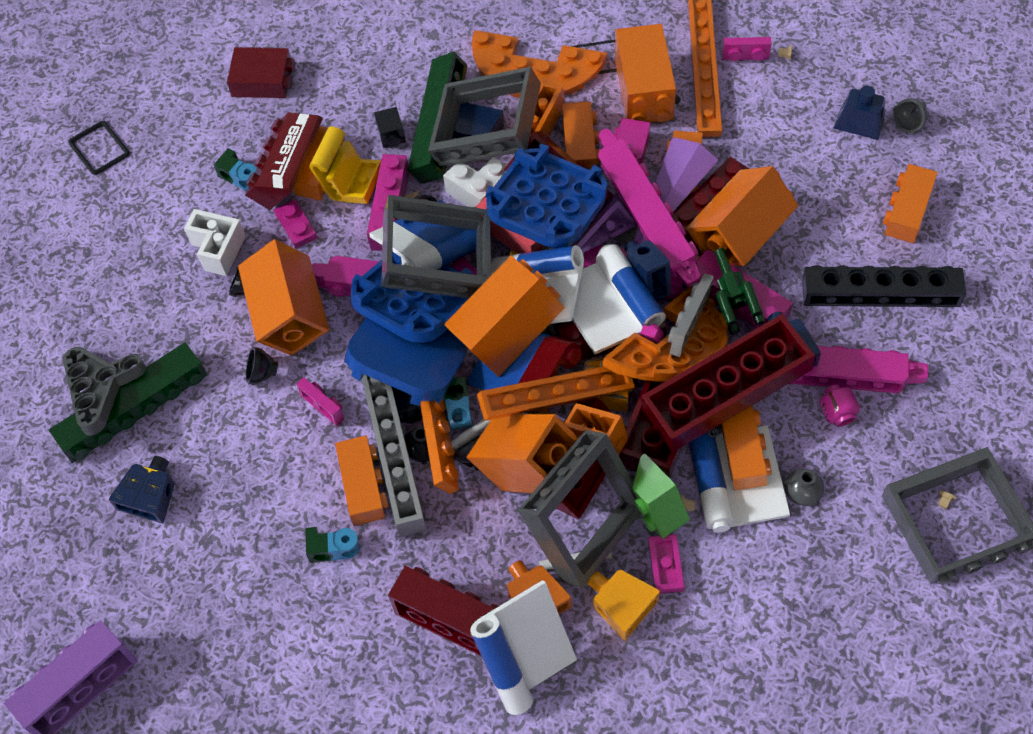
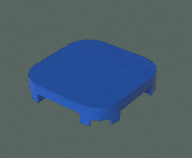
M540 144L539 148L527 149L525 151L523 148H520L515 152V160L495 186L489 185L487 189V215L497 225L544 246L552 248L567 247L573 245L581 238L604 205L607 198L608 183L602 175V169L596 165H593L591 170L550 154L549 146Z
M393 252L392 264L401 265V257ZM382 260L363 276L356 274L352 279L351 304L359 314L403 339L418 343L433 341L441 336L448 329L444 324L469 299L381 287ZM448 265L438 269L443 271L473 274V272H471L466 267L461 272L453 269Z
M366 318L349 341L344 363H347L352 370L351 376L358 381L364 375L372 377L411 394L410 403L420 406L421 401L435 400L439 403L444 399L446 390L459 368H462L467 347L449 329L433 341L418 343L403 339Z

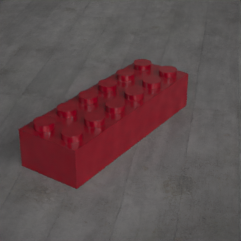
M781 314L641 396L642 410L669 449L674 452L813 369L815 355L785 316Z

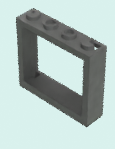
M526 67L444 85L428 152L439 166L515 154L520 148H523L524 151L527 150L541 85L533 69ZM521 92L513 129L452 139L460 104Z
M388 195L383 210L381 287L470 298L491 276L490 218L487 215V210L452 203L434 202L426 199L421 200ZM393 218L476 230L477 275L392 264Z
M585 430L517 510L561 581L581 588L589 581L641 514L634 503L637 500L633 491L634 483L606 433ZM597 459L621 502L578 556L573 559L548 517Z
M988 447L888 484L882 494L887 507L930 584L938 581L941 584L949 583L957 578L956 574L964 571L967 574H972L980 570L984 563L992 561L993 564H997L1009 557L1008 554L1017 551L1018 554H1023L1033 548V522ZM979 471L1018 537L939 568L902 499Z

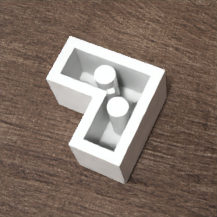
M493 157L477 172L465 163H457L443 175L446 193L465 206L475 207L486 197L489 185L494 187L505 173L503 169L506 167V164Z
M194 209L184 227L192 246L200 247L197 256L204 271L227 276L246 238L239 219Z

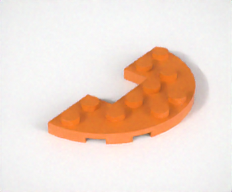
M474 30L472 36L473 58L481 76L531 67L540 82L562 86L564 94L566 93L567 95L582 89L584 84L592 78L595 79L607 60L606 52L562 45L557 62L515 55L518 37ZM521 92L509 95L520 98Z
M693 286L687 288L664 307L665 318L676 324L680 311L684 312L683 309L687 297H691ZM709 297L680 357L669 354L672 343L668 342L669 335L658 344H655L634 332L604 357L603 366L618 375L647 381L665 382L726 347L728 326L723 313H719L714 307L715 301Z

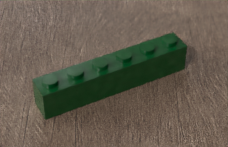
M455 51L432 59L407 169L421 184L444 178L443 175L446 172L447 165L439 166L428 152L444 85L465 80L468 65Z
M184 342L148 365L142 376L119 387L107 423L101 432L92 436L85 435L77 424L75 413L50 428L49 432L63 453L73 463L76 460L85 458L90 451L99 445L108 443L113 436L122 430L131 428L136 421L145 415L153 414L159 406L168 400L176 399L188 387L199 384L207 376V373L200 360L187 343Z

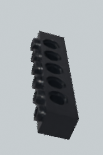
M814 265L805 267L802 277L804 306L961 307L966 296L963 268H953L951 266L848 267L841 265L837 267H822Z

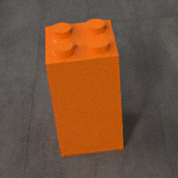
M662 24L615 29V66L625 118L644 122L674 120L676 86Z
M773 166L739 170L686 227V230L702 253L707 249L714 253L715 250L724 248L730 264L733 266H745L799 205L793 198L792 192L780 178L779 172Z
M274 239L238 265L256 342L288 355H294L330 330L309 255Z
M511 255L444 324L498 377L565 308L558 300L561 295L552 286L546 287L548 281L541 273L536 271L533 274L534 269L525 260L522 259L518 262Z
M516 414L492 419L467 455V458L501 491L532 493L578 437L555 414Z

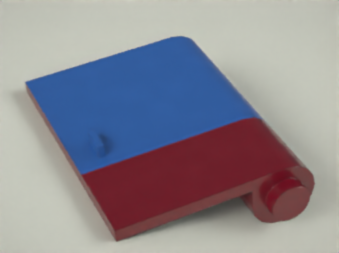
M541 332L499 377L479 359L466 384L483 391L554 377L559 366L570 369L579 363L581 348L575 342Z

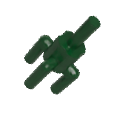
M724 248L715 250L714 253L723 274L717 280L720 291L717 292L716 296L730 334L735 335L740 332L733 309L741 308L746 304L749 306L755 325L760 326L766 321L752 283L745 281L741 272L732 271Z

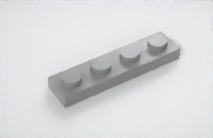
M704 273L700 283H694L691 297L688 296L686 299L684 312L680 311L676 327L673 326L670 331L668 342L672 343L669 354L677 357L681 356L710 296L714 276Z

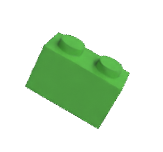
M646 454L642 455L633 484V491L637 497L634 503L641 514L645 516L642 518V521L651 533L656 531L664 539L690 519L677 486Z

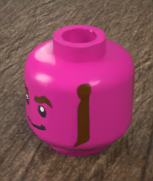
M833 385L824 391L825 395L820 399L819 404L828 423L842 427L857 419L856 415L860 411V406L850 388H840L839 385Z

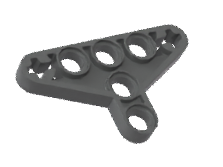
M82 347L71 348L64 354L63 364L77 424L85 435L92 436L104 429L119 387L139 378L145 373L146 365L138 354L127 355L113 363L106 362Z

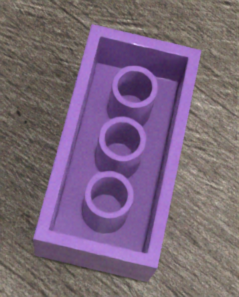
M99 620L96 624L87 627L82 636L73 644L64 647L59 652L58 657L50 664L41 667L28 683L15 689L11 693L10 698L3 704L29 733L56 734L136 664L138 660L113 632Z

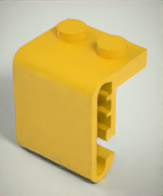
M334 126L328 127L309 168L331 200L368 204L377 185L381 160L361 159L350 141H344L342 146L340 145L345 136L341 129Z

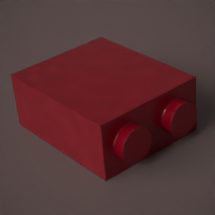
M234 47L227 79L231 97L286 98L287 90H290L292 87L290 74L295 70V60L291 58L289 48Z

